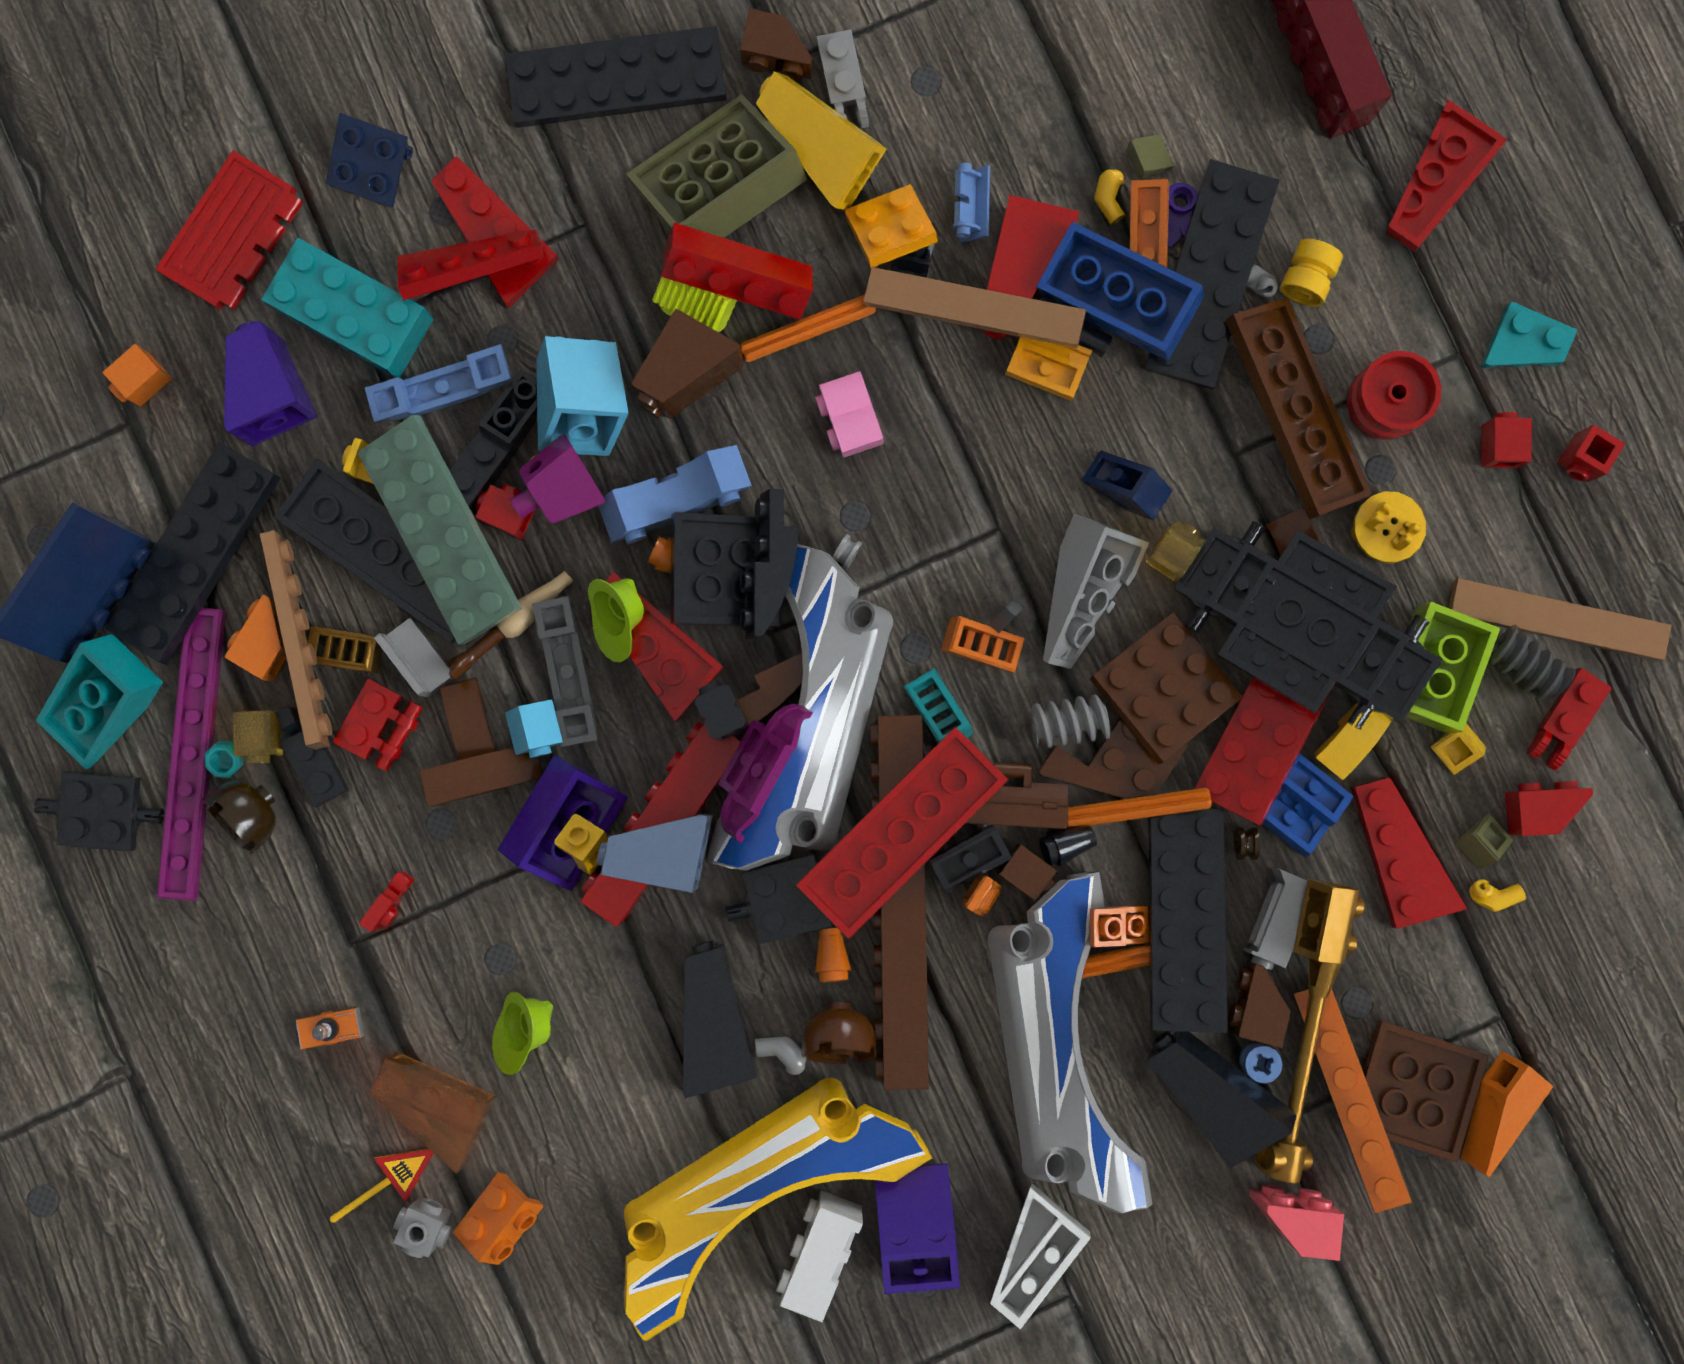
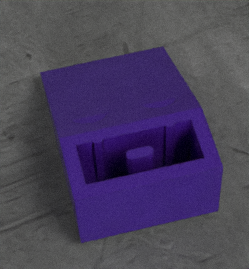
M948 1163L921 1165L896 1182L875 1180L884 1294L960 1288Z

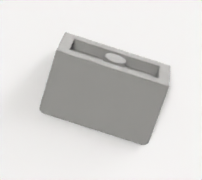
M408 618L387 635L379 633L374 637L418 696L428 698L439 690L441 686L452 680L449 676V665L413 618Z

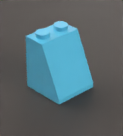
M545 336L536 359L539 452L565 433L577 454L609 456L628 415L616 342Z

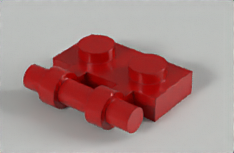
M368 678L333 743L364 760H368L373 750L377 749L381 754L375 766L388 772L394 759L399 760L403 753L401 747L410 730L414 732L419 724L417 718L423 707L410 701L404 713L401 712L397 707L403 696ZM393 720L397 725L389 740L386 741L381 736L389 721Z

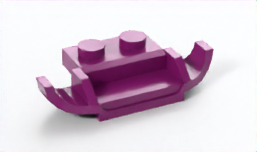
M791 704L784 706L772 716L767 725L753 719L718 782L721 787L729 792L721 810L720 823L723 830L739 843H742L745 838L742 836L743 830L750 826L761 814L760 811L792 752L796 750L803 720L810 719L813 714L812 711L803 705Z

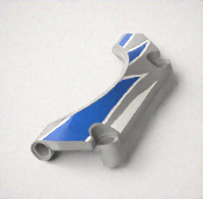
M797 544L794 568L785 594L796 619L802 648L803 675L798 705H803L812 711L813 714L810 719L803 720L796 750L792 752L760 811L761 814L750 826L743 830L742 836L745 838L742 843L736 841L723 830L719 817L715 824L706 862L747 871L789 856L793 845L826 851L831 849L837 841L888 638L893 627V618L888 610L866 600L857 599L860 587L830 554L822 550ZM816 827V834L813 838V831Z
M1092 871L1068 875L1067 879L1057 882L1026 912L1027 923L997 925L993 927L988 935V947L991 956L1024 1173L1033 1180L1051 1183L1068 1181L1071 1193L1112 1212L1125 1213L1132 1210L1145 1209L1153 1204L1146 1161L1132 1151L1117 1136L1100 1111L1084 1071L1078 1035L1080 985L1091 948L1090 909L1105 907L1100 872Z

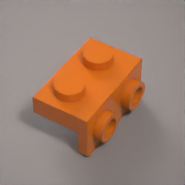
M498 1172L452 1233L477 1262L499 1265L511 1255L514 1245L522 1234L535 1223L538 1213L543 1208V1204L537 1199L528 1198L507 1174Z

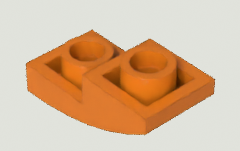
M1116 906L1090 909V947L1149 943L1148 906Z

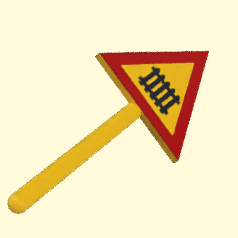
M437 1147L374 1157L387 1178L330 1217V1222L335 1223L391 1183L406 1203Z

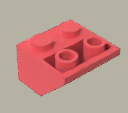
M1262 1184L1261 1189H1249V1196L1281 1237L1301 1257L1340 1261L1344 1214L1332 1205L1331 1200L1322 1197L1321 1192L1300 1188L1298 1194L1284 1192L1285 1188L1272 1184Z

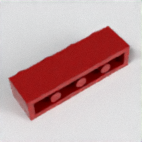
M673 223L663 251L661 277L801 319L813 292L812 266L685 225Z

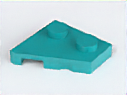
M1511 301L1504 308L1480 367L1491 369L1495 366H1513V368L1528 367L1530 365L1558 366L1565 361L1577 329Z

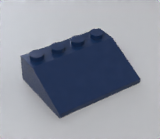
M72 502L0 609V638L56 661L69 663L79 644L91 640L97 630L102 629L111 618V609L118 599L126 595L132 585L131 579L137 570L143 567L152 552L151 549L156 543L118 519Z

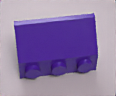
M554 755L497 850L517 867L572 891L584 871L579 869L571 855L555 845L554 840L574 814H578L607 833L628 796L583 769Z

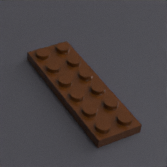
M1288 297L1235 313L1225 319L1310 520L1372 496Z

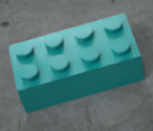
M300 238L296 239L261 299L279 315L393 378L401 377L434 320L423 306L410 299L403 301L401 294Z

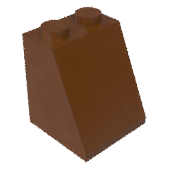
M675 308L631 383L637 396L635 399L641 403L640 408L656 418H659L660 414L671 419L741 369L744 361L740 344Z

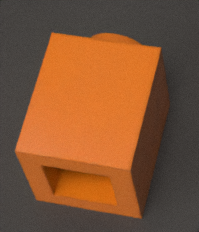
M137 344L132 345L102 372L111 382L108 389L121 402L125 403L129 400L140 407L173 379L148 351Z

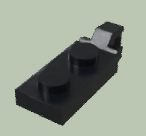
M288 706L275 713L284 730L278 734L281 740L280 744L312 807H318L349 791L328 747L315 750L305 745L301 722L296 708Z

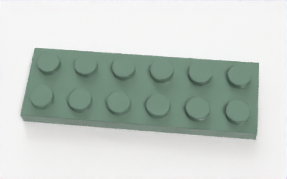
M411 415L357 452L458 645L468 643L522 609L420 415Z

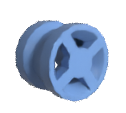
M1248 1043L1239 1054L1238 1062L1240 1069L1258 1083L1272 1082L1282 1071L1280 1055L1276 1050L1264 1043Z

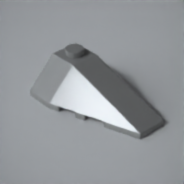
M1074 513L1060 546L1043 661L1068 669L1073 667L1095 635L1094 625L1104 611L1110 613L1116 603L1112 600L1122 584L1129 586L1135 577L1149 542Z

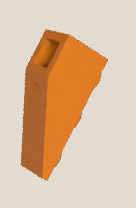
M1501 1051L1481 1080L1461 1159L1490 1178L1554 1086L1529 1065Z

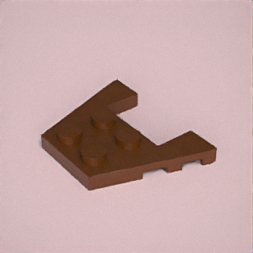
M1119 717L1110 731V739L1105 738L1087 766L1056 745L1037 773L1043 777L1122 799L1156 795L1189 744L1186 743L1167 760L1158 764L1126 723Z

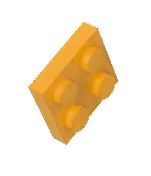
M911 184L845 209L847 222L870 268L938 242L937 233Z

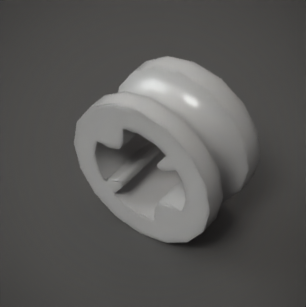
M846 534L836 549L833 559L841 563L842 569L847 571L863 543L851 541V536Z

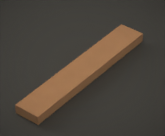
M875 267L871 268L863 301L865 306L1072 348H1078L1086 315V309Z
M1460 578L1455 579L1453 582L1448 607L1491 625L1509 628L1516 624L1519 631L1656 661H1663L1666 658L1672 626L1666 623Z

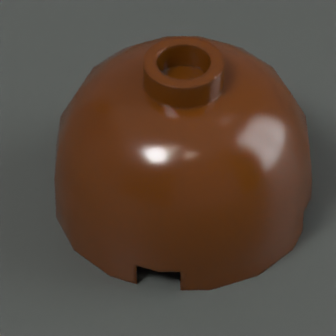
M844 1002L830 1003L829 1010L817 1012L808 1021L803 1032L802 1057L808 1056L810 1061L828 1064H847V1059H851L854 1056H858V1063L872 1061L876 1058L875 1030L866 1016L861 1012L851 1010V1004Z

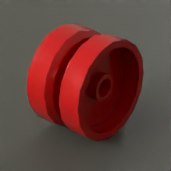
M1397 350L1381 355L1354 377L1347 392L1346 406L1351 421L1362 433L1374 439L1390 441L1406 436L1423 425L1435 414L1441 402L1442 385L1437 371L1427 359L1414 352Z

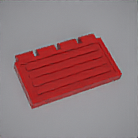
M232 150L155 270L217 309L221 310L225 304L235 310L248 290L238 282L241 278L250 283L253 282L267 260L258 251L262 248L272 253L286 231V228L277 222L281 218L291 223L304 202L295 196L297 190L293 186Z

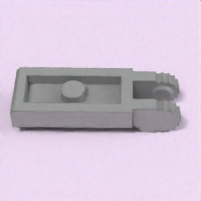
M852 30L816 36L830 107L847 119L843 107L855 105L860 128L869 127L865 105L866 95Z

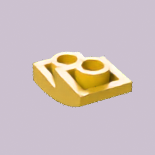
M1358 703L1338 721L1339 728L1314 752L1316 759L1342 780L1365 758L1392 722L1390 718L1383 714L1371 712L1362 729H1356L1355 725L1362 714H1359L1352 726L1347 723V720H1349Z

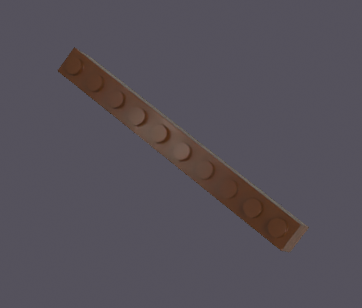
M922 715L878 716L877 724H870L871 746H878V761H871V783H878V797H871V810L923 759ZM924 864L873 915V929L881 930V945H874V967H881V982H874L875 1005H882V1019H875L876 1042H882L883 1057L875 1058L876 1079H883L884 1090L929 1089Z

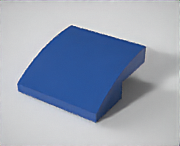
M1299 753L1263 825L1303 857L1311 855L1327 829L1336 824L1354 796Z

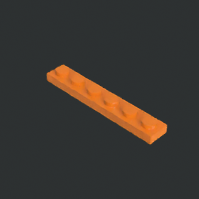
M1309 989L1294 993L1304 1023L1310 999ZM1331 989L1328 998H1325L1315 1053L1374 1212L1378 1213L1412 1203Z

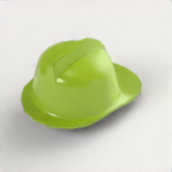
M625 578L611 583L602 579H595L589 583L588 587L595 639L600 650L607 658L613 662H623L629 657L632 650L631 630L643 618L644 608L642 601L637 594L635 583L632 579Z
M514 991L507 995L492 1036L494 1060L504 1074L514 1075L519 1072L529 1052L548 1041L551 1032L550 1019L553 1010L551 1002L524 998L519 992Z

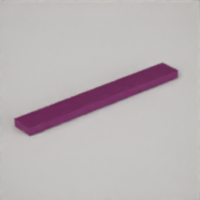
M201 608L182 639L156 898L198 900L207 805L203 804L201 799L208 794L210 772L205 768L204 753L213 746L226 619L225 610Z

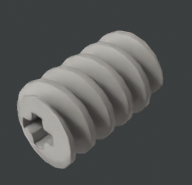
M1092 694L1089 697L1088 705L1081 696L1075 698L1074 707H1072L1068 699H1062L1059 710L1053 701L1046 703L1045 712L1040 704L1034 703L1032 705L1030 722L1036 749H1038L1039 739H1043L1047 747L1052 748L1053 738L1056 736L1059 738L1062 746H1066L1069 734H1072L1076 743L1079 744L1081 743L1083 732H1087L1092 742L1096 739L1097 730H1101L1104 737L1110 739L1107 709L1096 694Z

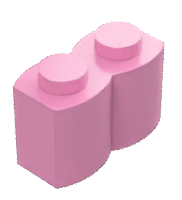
M860 371L819 385L821 395L816 396L815 400L821 417L828 416L831 422L832 429L826 431L833 451L840 449L842 457L845 458L884 444L882 432Z

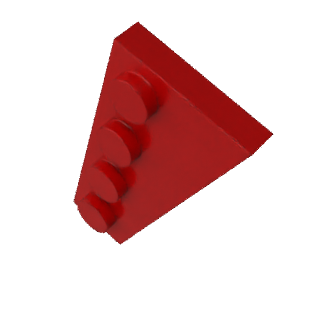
M1448 99L1386 233L1413 252H1416L1502 149L1507 138Z
M457 156L431 180L468 242L508 235L518 230H531ZM541 238L544 258L488 275L508 309L559 260L557 254Z
M537 229L528 231L518 230L508 235L397 256L398 290L403 301L544 258L542 243Z

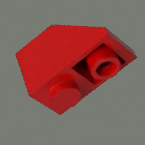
M1578 781L1554 782V789L1542 790L1541 783L1518 784V791L1505 792L1508 835L1560 834L1593 796V788H1578Z

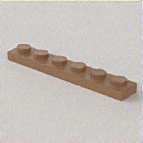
M275 530L260 533L305 745L315 750L329 747L328 736L332 735V726L328 715L323 714L320 701L325 698L321 681L315 679L312 667L317 664V658L312 644H307L305 631L309 630V621L305 610L300 609L297 596L302 594L297 575L292 574L290 561H294L293 549L289 540H285Z

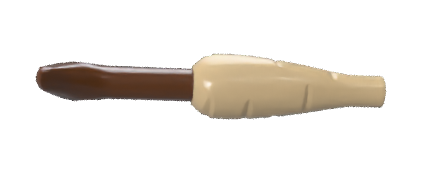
M563 571L552 581L518 600L522 607L520 611L497 624L496 627L468 650L452 657L448 661L450 667L449 676L452 679H458L505 637L514 638L522 634L528 626L535 622L532 603L555 599L573 582L571 577Z

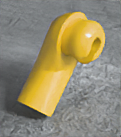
M1117 169L1106 170L1100 175L1094 194L1096 204L1110 225L1119 222L1126 215L1116 201L1120 185L1124 184L1123 173Z

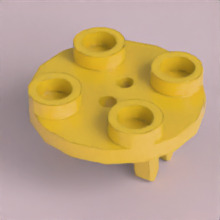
M1384 491L1370 496L1358 507L1351 528L1352 539L1365 555L1386 564H1394L1410 558L1421 547L1426 536V520L1421 508L1411 497L1400 492ZM1391 519H1395L1396 524H1392ZM1383 530L1387 531V536L1383 535Z

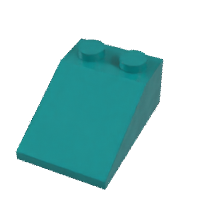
M113 634L82 642L79 644L46 701L36 722L87 770L106 753L148 708L163 682Z

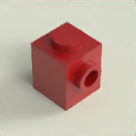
M1501 412L1495 414L1493 419L1482 424L1481 467L1517 469L1530 463L1532 418H1518V413Z
M1593 424L1574 434L1557 464L1567 469L1566 473L1571 478L1581 482H1590L1607 475L1625 443Z
M490 484L488 491H483L477 499L475 505L477 514L475 518L487 526L522 541L535 511L520 518L510 499L521 493V491L507 484H503L501 489Z

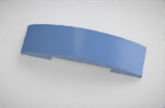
M500 344L466 355L467 360L405 380L397 377L365 387L374 422L383 423L408 418L411 415L426 414L468 401L512 381L503 346Z

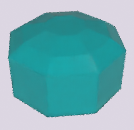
M218 741L204 753L205 768L214 777L230 778L243 766V751L233 741Z

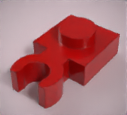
M405 871L397 872L384 893H380L359 924L369 932L380 930L382 927L387 929L398 916L399 911L396 907L401 902V897L415 881V878Z

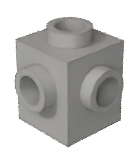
M418 1197L408 1209L403 1207L399 1212L393 1229L398 1230L393 1243L401 1246L402 1251L409 1256L416 1258L429 1257L437 1247L441 1249L444 1247L452 1227L447 1224L453 1211L444 1208L441 1203L433 1199Z

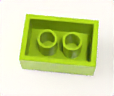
M1434 602L1418 605L1414 610L1410 623L1415 615L1422 616L1415 630L1418 629L1424 618L1430 622L1418 641L1427 651L1443 660L1406 718L1445 733L1463 732L1500 628Z

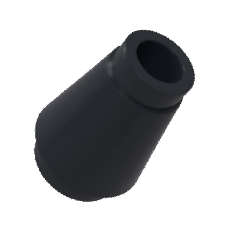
M1091 826L1047 831L1046 836L1039 839V845L1043 858L1048 865L1056 864L1061 866L1090 848L1097 846V840Z

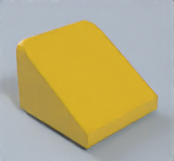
M1467 723L1463 732L1445 733L1431 745L1432 750L1453 775L1483 757L1486 751V746Z

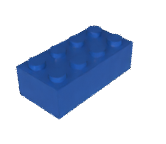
M1073 221L1036 286L1043 299L1051 303L1086 309L1085 319L1166 361L1170 359L1204 298L1203 285Z

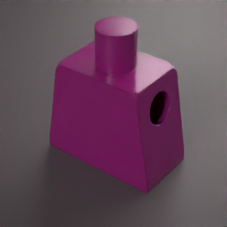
M565 433L556 438L520 469L519 473L528 489L510 499L520 518L540 508L550 523L559 522L606 502Z

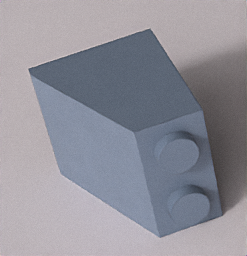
M702 814L609 836L606 843H601L598 852L597 865L602 866L601 875L693 893L699 886L713 815Z

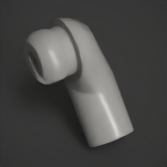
M1253 265L1246 287L1254 293L1267 298L1276 293L1278 284L1272 274L1257 265Z

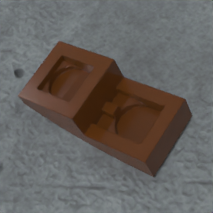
M477 677L441 686L440 690L444 709L459 760L495 752L496 745L486 717L487 708Z

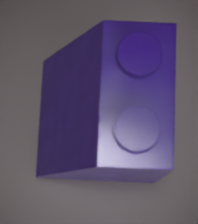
M261 321L243 323L236 328V332L226 336L224 426L227 432L253 447L318 417L282 338Z

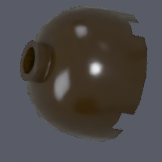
M231 781L220 785L201 799L203 804L211 806L207 810L233 840L239 837L245 845L241 848L250 855L266 842L276 826V815L270 806L275 802V799L262 785L255 789L246 782Z

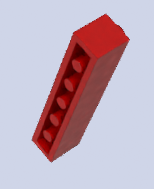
M698 721L686 738L691 742L683 754L678 751L675 753L665 768L670 772L662 785L656 782L644 798V800L649 802L641 815L635 812L623 830L630 832L697 816L718 786V782L741 741L734 736L721 742L716 741L710 737L705 724ZM593 872L581 888L585 895L580 902L615 927H618L623 923L649 884L601 875V872L597 875Z

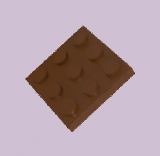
M1174 612L1089 678L1158 764L1167 760L1243 697Z
M1378 1019L1363 1067V1073L1388 1140L1458 1163L1489 1055Z

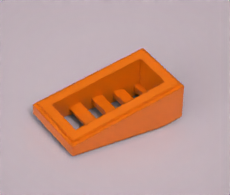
M956 616L951 617L949 620L941 652L1015 673L1025 638L1005 631L998 633L993 627ZM963 629H965L966 632H965V635H964V639H963L962 645H961V647H960V646H958V645H959V641H960V638H961L962 631H963ZM975 633H978L980 637L976 651H972L971 647ZM990 637L995 638L990 656L985 655ZM1006 641L1009 642L1005 659L1002 661L999 660L1003 642Z
M982 874L973 880L961 899V904L975 914L985 917L1001 894L1002 886Z

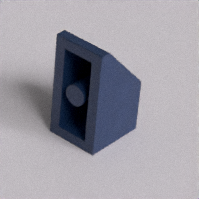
M1100 450L1081 479L1086 485L1125 510L1153 521L1173 491L1153 468Z

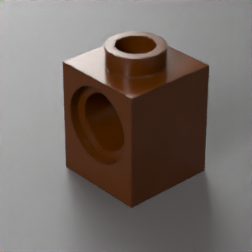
M1017 843L1010 853L1012 859L1004 862L996 872L1029 898L1036 901L1039 895L1043 897L1055 885L1056 880L1052 877L1057 871L1023 845Z

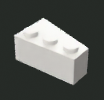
M1032 1183L990 1303L1019 1329L1027 1322L1091 1238L1090 1231Z
M820 1190L817 1200L812 1198L809 1200L803 1220L808 1222L804 1236L797 1234L790 1252V1256L795 1257L790 1271L783 1270L776 1291L782 1293L781 1307L823 1322L838 1286V1278L844 1263L847 1264L851 1250L849 1249L855 1233L859 1234L862 1228L863 1216L861 1205Z

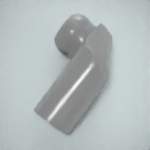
M784 1036L755 1039L757 1057L777 1056L786 1066V1071L792 1075H798L804 1071L806 1057H802V1049L791 1038Z

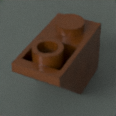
M749 8L740 47L742 65H746L755 72L763 73L767 70L779 72L793 80H800L802 77L811 79L812 57L786 17Z
M1247 960L1246 968L1242 967L1237 978V989L1240 990L1237 1004H1232L1228 1015V1025L1231 1026L1230 1032L1241 1038L1282 1048L1291 1011L1264 966Z

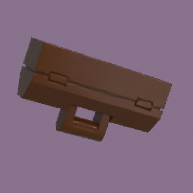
M994 762V766L1005 777L1022 778V787L1002 786L966 822L971 824L1067 829L1068 808L1066 806H1068V784L1031 782V764Z

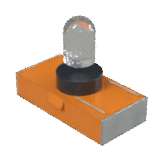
M359 1007L335 1012H323L320 1015L296 1020L300 1049L338 1044L341 1041L364 1036Z

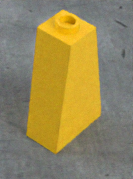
M774 71L772 76H769L761 85L760 97L756 105L775 129L795 148L802 167L828 202L836 209L845 210L850 208L887 148L793 79Z

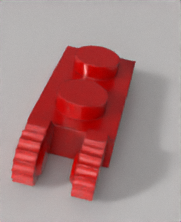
M1576 668L1575 677L1569 686L1556 698L1537 728L1539 732L1527 751V754L1538 758L1552 739L1557 741L1558 744L1547 761V767L1554 771L1560 768L1568 758L1571 748L1576 746L1612 689L1611 686L1583 668Z

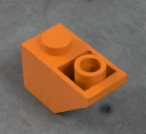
M263 594L260 599H256L248 608L246 613L248 619L242 629L237 630L229 639L227 644L229 650L224 658L261 680L274 682L286 663L287 658L274 598Z

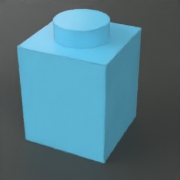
M552 699L518 706L505 712L515 755L529 752L530 759L552 753L550 747L563 742Z

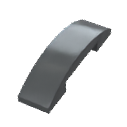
M566 596L532 603L538 636L543 644L556 709L555 713L563 741L560 743L561 747L598 740L587 668L570 598Z

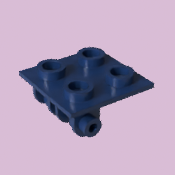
M339 113L326 184L389 207H394L403 160H410L413 153V147L409 146L407 142L408 136Z

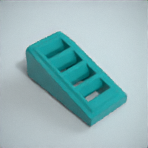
M935 668L903 686L919 715H922L923 722L937 744L948 734L942 735L941 732L957 722L959 726L956 728L966 738L973 735L972 726ZM935 684L936 690L921 699L918 697V693ZM943 697L944 702L927 711L925 708L927 705ZM948 710L952 712L950 716L935 724L933 719Z

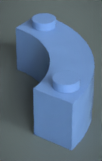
M737 445L706 451L694 460L676 468L677 473L664 477L660 480L659 484L656 478H651L630 486L611 490L604 496L606 502L598 506L611 543L624 539L627 544L639 542L647 538L646 533L670 525L671 514L674 512L699 514L719 504L720 506H727L741 499L739 494L752 485Z

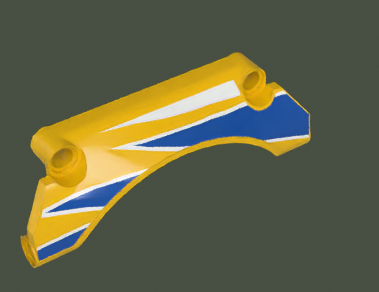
M825 1078L820 1080L805 1092L626 1205L623 1216L628 1240L635 1250L628 1254L625 1260V1314L633 1323L640 1337L644 1341H648L684 1317L687 1299L693 1282L710 1253L727 1233L757 1209L781 1196L814 1184L849 1179L896 1182L932 1159L930 1151L916 1129L912 1130L908 1123L867 1104H863L855 1109L842 1083L838 1079Z

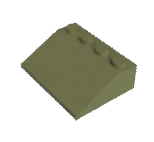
M740 94L626 174L668 234H670L675 222L722 238L728 236L808 180L795 148L743 94Z

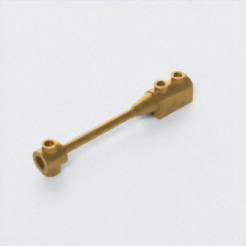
M1311 879L1307 881L1293 952L1309 958L1310 994L1288 1107L1293 1110L1297 1117L1292 1134L1255 1154V1162L1261 1172L1270 1178L1287 1183H1299L1302 1170H1309L1313 1163L1312 1153L1307 1149L1308 1144L1297 1138L1325 998H1328L1342 964L1345 963L1346 954L1353 953L1357 947V939L1354 933L1351 932L1354 918L1360 917L1364 911V901L1358 896L1359 889Z

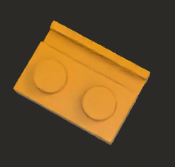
M1020 337L1005 375L1072 401L1093 350L1078 345V348H1072Z

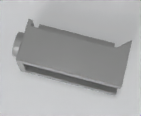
M1271 868L1276 882H1271L1247 942L1251 946L1249 949L1243 948V951L1253 955L1251 962L1263 965L1264 968L1269 970L1273 969L1274 964L1284 968L1287 967L1295 945L1307 886V880L1276 868Z

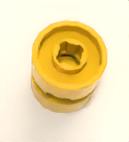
M1316 239L1300 240L1291 259L1293 267H1289L1279 287L1280 292L1296 303L1311 307L1322 306L1330 291L1331 281L1329 279H1333L1336 276L1343 260V254L1339 249L1324 241Z

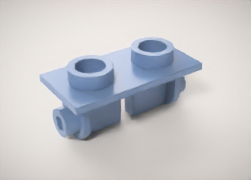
M959 163L957 170L954 171L955 195L960 197V201L955 202L953 230L956 231V236L959 237V243L963 244L989 236L990 166L986 165L972 170V164Z

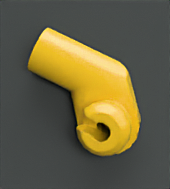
M1479 879L1471 885L1469 890L1470 896L1476 904L1492 912H1498L1526 900L1525 892L1518 883L1499 890L1491 886L1489 881Z

